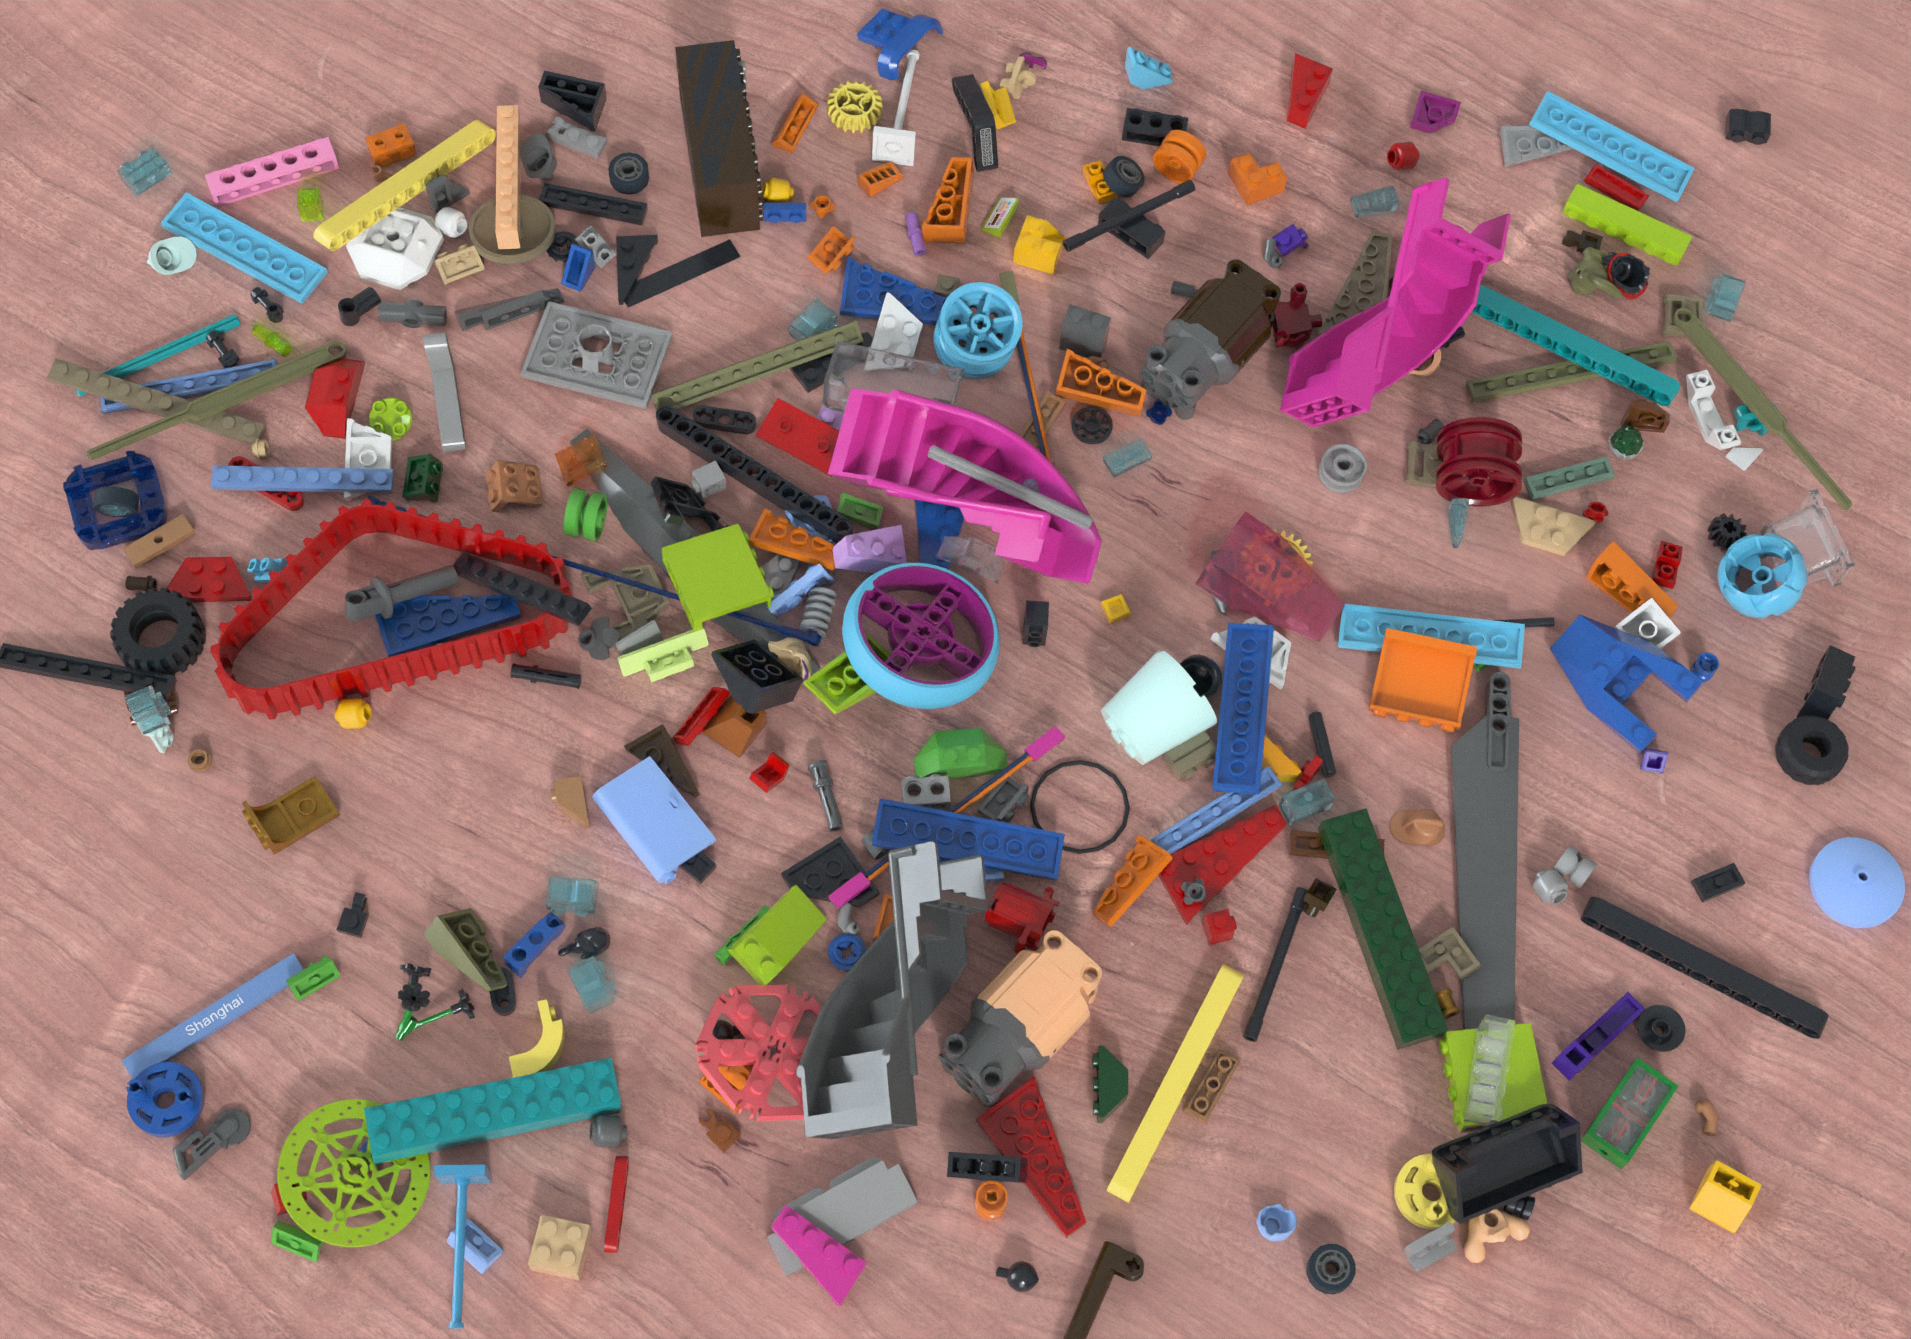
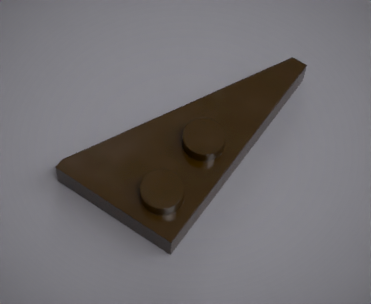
M663 724L624 746L628 752L641 761L650 756L669 780L694 797L701 795Z

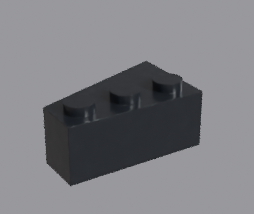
M544 70L538 86L541 102L595 132L607 100L605 84Z
M1830 645L1818 664L1811 681L1810 692L1806 693L1804 698L1806 702L1799 710L1797 718L1813 715L1821 716L1828 720L1836 707L1841 708L1846 698L1843 693H1846L1851 683L1848 679L1852 677L1856 668L1853 666L1855 656Z

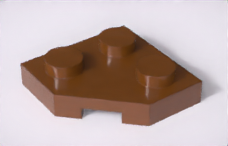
M1642 399L1632 400L1621 420V427L1630 426L1638 431L1664 433L1670 423V415L1654 402Z

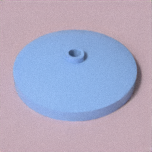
M1858 837L1834 840L1816 855L1810 867L1809 885L1816 903L1830 918L1843 925L1854 928L1878 926L1890 919L1903 902L1905 881L1899 864L1886 849L1870 840Z

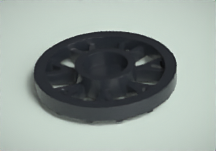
M1089 406L1080 409L1074 415L1072 431L1080 441L1086 444H1099L1107 440L1111 435L1113 422L1105 410ZM1090 411L1091 416L1086 418L1084 413ZM1098 413L1103 415L1101 420L1096 417ZM1076 419L1084 421V424L1075 423ZM1109 423V428H1101V424ZM1084 429L1085 433L1080 435L1078 430ZM1099 431L1104 434L1101 438L1097 435ZM1087 435H1094V439H1087Z

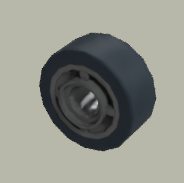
M631 152L622 153L610 162L608 168L610 183L616 191L627 195L636 194L648 185V164L640 155Z
M1116 156L1105 167L1103 172L1107 186L1114 193L1122 197H1132L1143 186L1145 181L1144 173L1140 166L1125 156Z
M1326 1244L1320 1246L1311 1254L1307 1262L1306 1274L1309 1282L1316 1290L1324 1294L1334 1295L1343 1292L1352 1283L1356 1274V1264L1353 1256L1346 1248L1338 1244ZM1325 1265H1334L1337 1274H1329L1325 1269Z

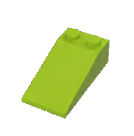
M868 634L865 637L869 645L885 663L891 654ZM846 651L803 683L835 715L877 693L856 673Z
M795 884L727 951L758 985H767L816 933L827 918Z

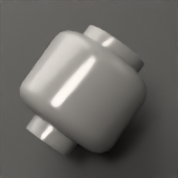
M1542 870L1536 874L1533 889L1544 903L1556 905L1567 897L1568 883L1558 871Z

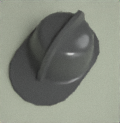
M541 134L529 136L524 141L520 151L527 176L539 179H553L552 174L557 167V160L552 153L547 138Z

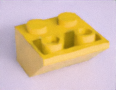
M1716 1160L1707 1168L1689 1209L1734 1234L1751 1209L1762 1185Z

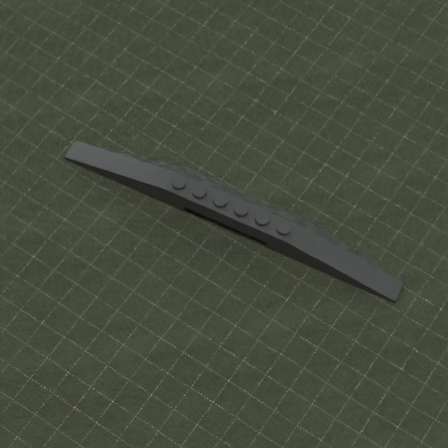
M586 429L571 440L570 445L588 470L600 493L607 494L610 509L621 523L623 530L669 576L662 561V547L699 535L685 520L681 526L665 522L653 488ZM763 602L710 619L742 641L747 642L755 639L767 650H769V641L777 642L785 638H793ZM811 658L812 676L817 671H819L820 668Z

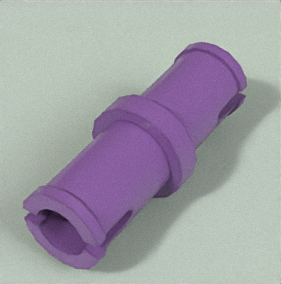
M916 212L908 213L904 216L908 228L907 237L911 240L914 255L922 256L926 254L927 250L918 215Z

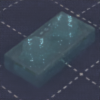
M1141 438L1103 456V462L1113 477L1121 475L1152 459V454Z

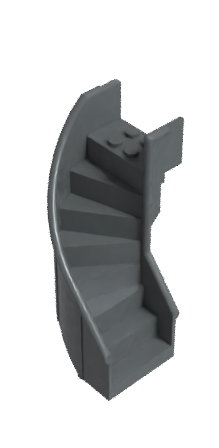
M932 841L889 851L888 858L894 920L851 967L824 1003L796 1070L797 1076L801 1078L806 1137L832 1140L918 1126L913 1076L918 1075L914 1034L940 1004L968 964L965 927L969 926L968 914L989 910L984 858L981 854L939 863L938 845Z

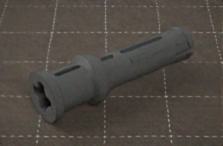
M826 760L815 761L809 764L807 768L814 780L813 788L819 793L829 831H836L843 828V824L831 788L833 786V779L829 777L827 771L828 762Z

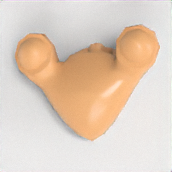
M1500 1208L1469 1220L1468 1238L1464 1247L1466 1258L1474 1263L1484 1260L1486 1252L1484 1242H1504L1509 1235L1519 1241L1526 1239L1530 1233L1529 1225L1523 1219L1513 1216Z

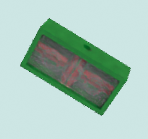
M1637 1057L1629 1065L1581 1137V1142L1619 1169H1622L1629 1163L1679 1086Z

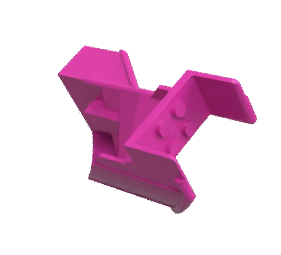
M1444 177L1415 187L1412 190L1390 297L1335 324L1290 356L1288 361L1290 368L1280 411L1312 428L1370 411L1374 395L1418 368L1465 322L1467 316L1476 306L1481 279L1486 273L1487 265L1498 262L1503 258L1511 214L1507 213L1480 223L1470 234L1463 230L1461 226L1454 225L1442 218L1449 179Z
M851 388L828 474L856 486L886 490V494L889 496L959 507L967 523L992 527L993 532L1000 533L995 551L996 556L1047 577L1085 584L1091 581L1102 543L1094 522H1092L1089 529H1084L928 457L929 449L935 445L1090 516L1064 476L1037 448L1005 425L985 415L962 407L899 390L884 393Z

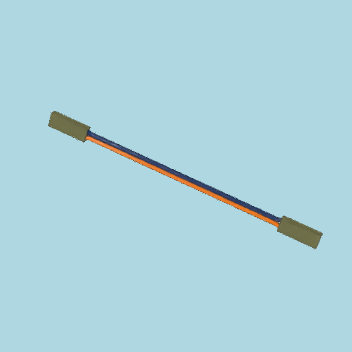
M1013 271L999 273L1002 289L1009 293L1016 303L1020 305ZM1022 329L1017 347L1040 452L1051 462Z

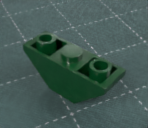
M1099 1045L1097 1053L1092 1055V1067L1097 1068V1077H1093V1092H1097V1101H1093V1116H1097V1123H1103L1127 1099L1128 1069L1104 1046Z

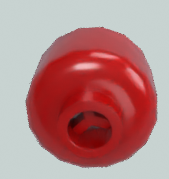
M1412 142L1395 143L1388 150L1387 161L1395 170L1412 169L1416 166L1420 154Z

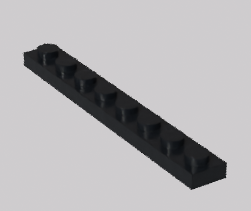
M465 552L453 564L457 576L576 626H579L592 610V607L587 602Z
M5 643L0 648V668L166 700L169 699L177 682L174 675Z

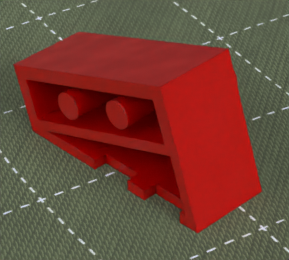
M1295 53L1291 70L1287 122L1306 129L1330 83L1333 68Z

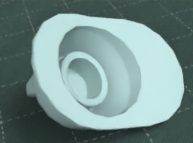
M182 236L158 241L152 246L146 262L160 274H175L193 266L197 257L196 248L189 239Z

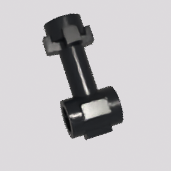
M260 287L254 288L250 293L252 301L255 304L259 302L267 310L266 315L273 323L281 322L284 313L282 307L268 300V292L265 289L262 290Z
M217 331L209 333L206 337L207 344L210 348L215 347L220 353L221 357L218 360L223 367L229 368L237 365L240 358L233 349L228 351L222 343L224 337L221 333L219 334Z

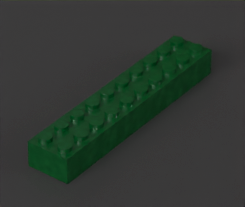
M1367 808L1323 820L1318 827V832L1397 1050L1442 1037L1448 1031V1027Z

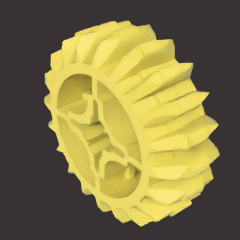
M857 80L853 84L847 81L846 85L840 83L839 88H834L832 93L829 94L827 114L831 118L832 124L836 123L837 129L843 127L844 132L850 129L853 134L855 130H859L862 133L864 128L870 130L871 125L876 126L877 120L881 118L883 111L882 98L879 96L878 90H873L872 85L866 87L865 81L862 84H858Z

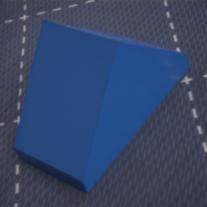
M574 243L571 245L561 281L562 285L579 292L583 290L595 269L593 251Z

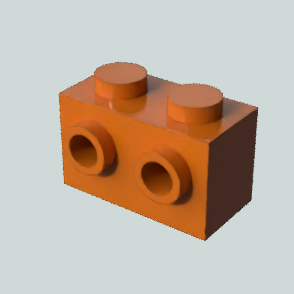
M405 123L365 137L367 148L374 164L380 167H386L397 161L417 155L414 142Z

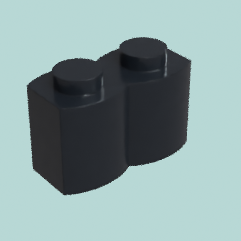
M1744 109L1729 110L1726 116L1725 139L1736 143L1747 141L1755 145L1767 143L1771 135L1770 113L1763 111L1750 112Z

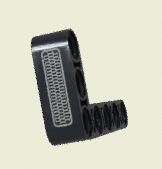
M973 74L953 77L952 87L954 95L972 131L973 157L976 171L997 169L998 153L994 115Z

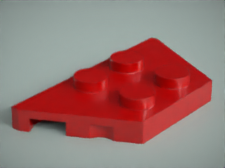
M232 557L185 558L167 586L171 593L172 591H177L191 602L252 600Z

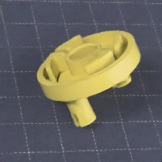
M1432 1154L1419 1155L1409 1160L1398 1173L1394 1184L1395 1201L1402 1215L1412 1224L1428 1230H1435L1450 1221L1454 1224L1456 1221L1450 1216L1432 1162ZM1427 1184L1436 1186L1440 1193L1439 1199L1436 1201L1426 1199L1422 1193L1423 1186Z

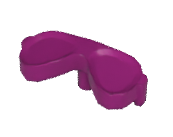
M1028 52L1020 54V57H1024L1025 61L1030 62V68L1037 64L1046 69L1047 60L1045 58L1034 57Z

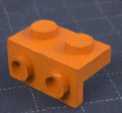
M832 226L807 259L825 274L831 269L835 271L843 262L840 260L843 254L848 256L855 247L852 243L856 238L852 236L849 239L835 226Z

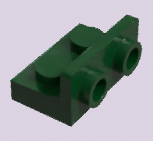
M431 453L408 457L402 497L407 501L427 498L431 502H437L440 492L441 473L443 471L442 462Z

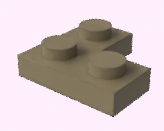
M1453 927L1419 948L1427 973L1447 961L1460 980L1481 967V964Z

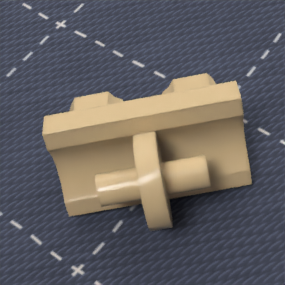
M1018 56L1016 62L1007 63L1006 74L1011 78H1003L1000 83V87H1006L1008 93H1011L1014 99H1020L1023 88L1034 85L1037 79L1035 74H1033V69L1028 68L1024 64L1025 58Z

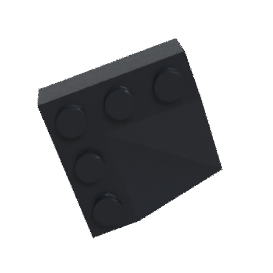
M755 639L718 649L711 653L734 700L746 712L751 714L792 702L804 680Z

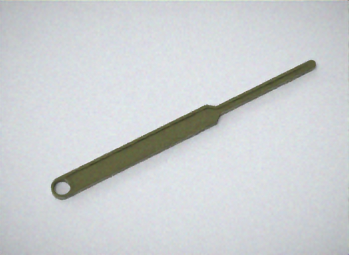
M1679 308L1673 317L1674 323L1765 428L1770 433L1779 435L1844 510H1849L1852 505L1851 500L1787 428V419L1697 316L1688 308ZM1686 314L1690 321H1681L1677 315Z
M331 342L189 402L186 409L89 449L87 451L88 459L95 460L189 419L200 421L311 374L317 368L345 358L346 347L341 342ZM333 348H340L343 350V352L337 356L331 355L329 353V351Z

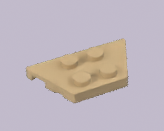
M1515 497L1511 501L1516 514V525L1520 530L1519 537L1521 543L1565 556L1596 523L1594 520L1519 497Z

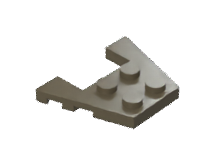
M651 564L625 567L623 570L617 571L601 570L600 573L590 574L589 572H584L581 574L589 594L612 585L628 618L627 621L611 627L620 632V640L653 620L670 605Z

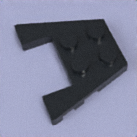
M657 476L654 477L651 486L665 522L681 526L685 520L682 515L684 514L689 518L698 517L704 519L712 532L725 528L718 521L721 517L716 512L707 510L704 507L706 503L687 484Z

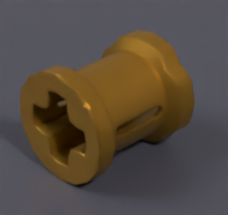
M1451 989L1435 993L1444 1019L1451 1018L1461 1012L1460 1008L1456 1007Z

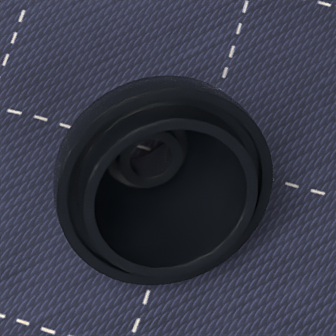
M1196 654L1188 656L1180 663L1196 683L1192 687L1199 697L1202 695L1210 697L1217 692L1221 684L1222 674L1219 666L1213 659L1205 655Z

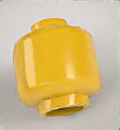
M771 177L767 182L763 183L762 198L765 199L766 203H788L789 200L792 201L794 188H790L788 180Z
M361 698L342 700L334 712L336 721L344 729L363 728L371 720L372 715L370 705Z

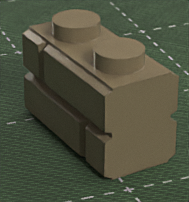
M1203 731L1165 752L1163 760L1177 780H1181L1184 777L1190 779L1197 774V769L1202 766L1208 768L1215 763L1216 745L1210 740L1208 734Z

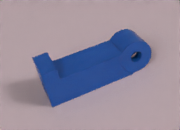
M552 912L547 914L503 956L505 965L521 978L535 959L553 940L560 936L566 924Z

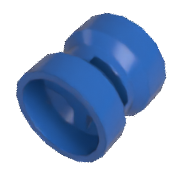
M1702 653L1691 666L1690 671L1703 682H1707L1719 668V660L1712 653Z

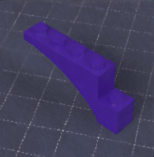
M1627 992L1593 1025L1566 1047L1552 1064L1570 1081L1629 1026L1645 1008Z

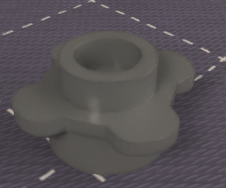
M1197 878L1193 882L1185 881L1182 883L1181 889L1184 891V902L1190 905L1193 902H1202L1206 899L1203 880Z

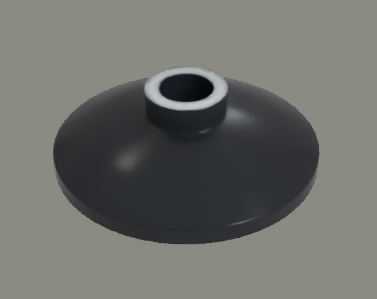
M1653 1005L1646 1008L1639 1016L1637 1022L1639 1037L1645 1045L1655 1051H1672L1684 1040L1686 1033L1684 1021L1678 1012L1668 1006ZM1655 1028H1661L1663 1033L1658 1034Z

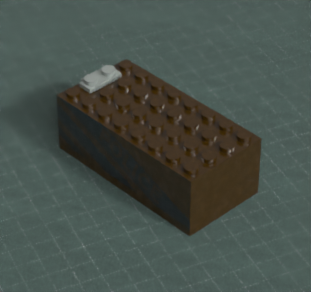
M734 40L675 47L680 101L701 237L760 230V221H764L760 172H758V157L755 153L756 147L755 139L752 135V121L749 116V102L746 98L745 61H741L740 48H735Z

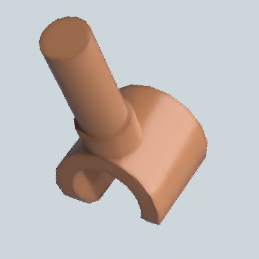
M379 165L372 166L376 174L370 173L375 182H381L393 176L384 173Z

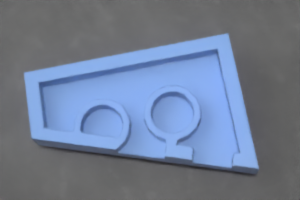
M821 564L814 565L806 571L802 578L791 582L788 585V589L782 594L775 595L771 599V607L768 609L779 618L800 605L803 600L802 598L808 596L809 590L812 588L821 587L827 582L829 585H832L837 581Z

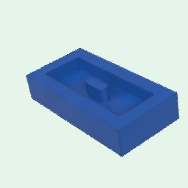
M764 203V222H806V203Z

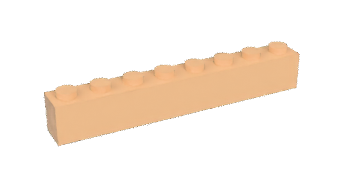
M518 105L497 106L495 232L498 249L520 248L521 119Z

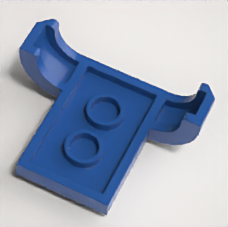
M882 8L857 33V37L862 42L882 48L878 58L879 75L888 80H895L900 77L898 66L902 57L929 30H937L942 35L943 29L941 23L935 18L919 14L911 19Z

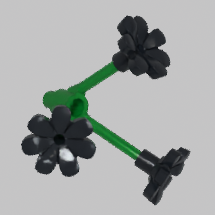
M410 963L400 965V970L408 974L409 981L398 992V999L402 1000L401 1006L405 1009L403 1018L398 1025L399 1029L395 1034L398 1040L403 1041L405 1036L410 1034L412 1030H416L425 1024L452 1013L455 1015L463 1011V1013L468 1015L469 1019L475 1018L472 1011L475 1008L471 1002L469 1003L470 996L468 992L465 993L464 989L458 991L460 996L459 1003L451 1005L450 1009L418 1021L412 1016V1011H419L421 1007H427L430 1003L428 999L430 996L429 991L424 990L421 992L422 985L418 981L422 976L429 977L432 969L419 966L414 968Z

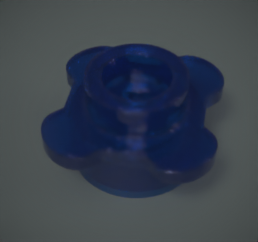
M1155 401L1154 406L1146 411V416L1158 425L1164 424L1167 417L1172 415V410L1163 406L1161 401Z

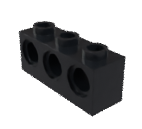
M1127 108L1122 140L1160 146L1170 131H1186L1188 118L1180 115Z
M949 1152L947 1177L1026 1183L1028 1158Z

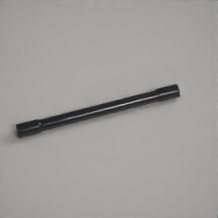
M1189 179L1157 197L1082 233H1077L1063 240V247L1067 252H1070L1133 219L1194 192L1195 185Z
M1297 887L1285 925L1254 1011L1249 1018L1243 1035L1246 1040L1257 1042L1266 1010L1296 926L1306 905L1303 899L1308 890L1305 888Z

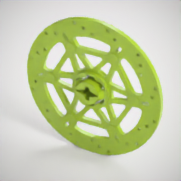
M347 1099L326 1104L305 1116L290 1132L283 1145L277 1168V1182L281 1200L295 1223L309 1235L322 1242L340 1247H364L380 1243L404 1229L419 1212L425 1200L430 1183L428 1153L382 1162H392L393 1165L377 1171L376 1164H374L371 1156L364 1108L383 1105L381 1103L362 1099ZM356 1118L363 1120L362 1127L331 1135L324 1130L325 1126L339 1120ZM357 1136L350 1150L336 1141L341 1138ZM363 1137H368L366 1152L358 1151L357 1148ZM312 1140L318 1146L308 1175L299 1177L297 1175V1165L300 1154L306 1143ZM330 1144L340 1151L342 1155L335 1159L327 1145ZM324 1153L332 1166L315 1172L320 1154ZM415 1158L416 1160L409 1161L408 1159ZM338 1166H340L341 1175H340V1171H337ZM409 1168L411 1170V1179L408 1192L402 1203L396 1205L391 1200L399 1172L402 1169ZM357 1169L359 1171L358 1175L356 1173L350 1175V1170L355 1171ZM368 1171H369V1174H371V1179H369V1177H368V1174H367ZM393 1173L389 1190L385 1192L377 1178ZM332 1174L333 1182H315L320 1177ZM295 1184H299V1185H300V1186H298V1187H292V1185H295ZM371 1186L375 1187L382 1198L381 1201L367 1192ZM337 1188L336 1203L332 1204L319 1189ZM311 1190L333 1213L331 1220L326 1221L313 1212L306 1204L301 1193ZM342 1193L352 1195L345 1209H341ZM358 1195H361L373 1204L372 1206L360 1209H351ZM378 1210L385 1215L383 1220L372 1225L363 1227H347L345 1225L348 1217ZM392 1212H395L398 1217H395ZM335 1225H338L337 1231H334Z

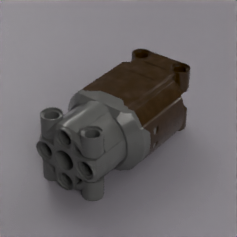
M1238 259L1229 261L1223 279L1214 278L1207 280L1166 324L1164 328L1165 342L1162 346L1154 345L1148 349L1146 363L1139 372L1142 378L1141 387L1147 390L1146 394L1153 395L1162 407L1175 409V413L1180 419L1188 420L1192 418L1197 402L1210 387L1228 384L1270 338L1274 321L1273 311L1279 303L1280 288L1243 261Z

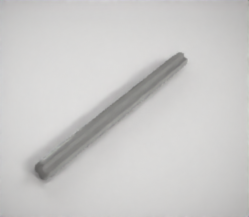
M935 445L929 449L928 457L1084 529H1089L1092 525L1093 518Z

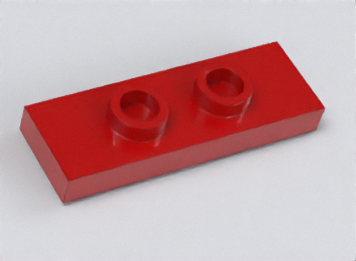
M1598 164L1594 165L1584 179L1585 183L1636 211H1640L1650 196Z
M712 687L672 739L677 744L689 746L696 736L704 731L707 722L718 713L719 707L730 693L725 688Z

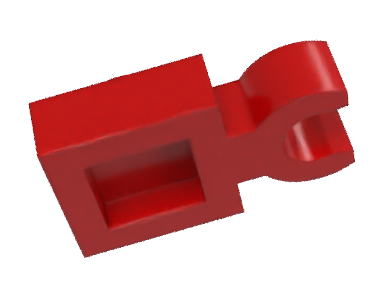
M1315 756L1311 762L1309 760L1305 762L1301 768L1303 774L1292 790L1294 794L1300 796L1306 786L1309 785L1320 770L1323 763L1321 758Z

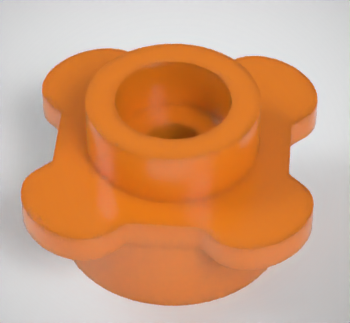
M820 195L810 203V208L817 212L818 217L823 218L828 212L835 210V205L831 203L829 197Z

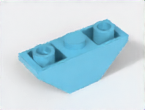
M1132 47L1127 49L1125 69L1130 84L1141 89H1148L1174 82L1171 75L1172 70L1167 63H1163Z

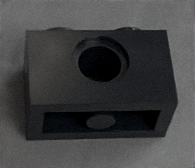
M1026 600L1023 644L1030 647L1045 646L1048 630L1049 602Z

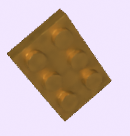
M316 776L265 805L252 807L247 801H244L242 804L245 809L241 811L264 849L270 848L274 855L340 816L339 811Z

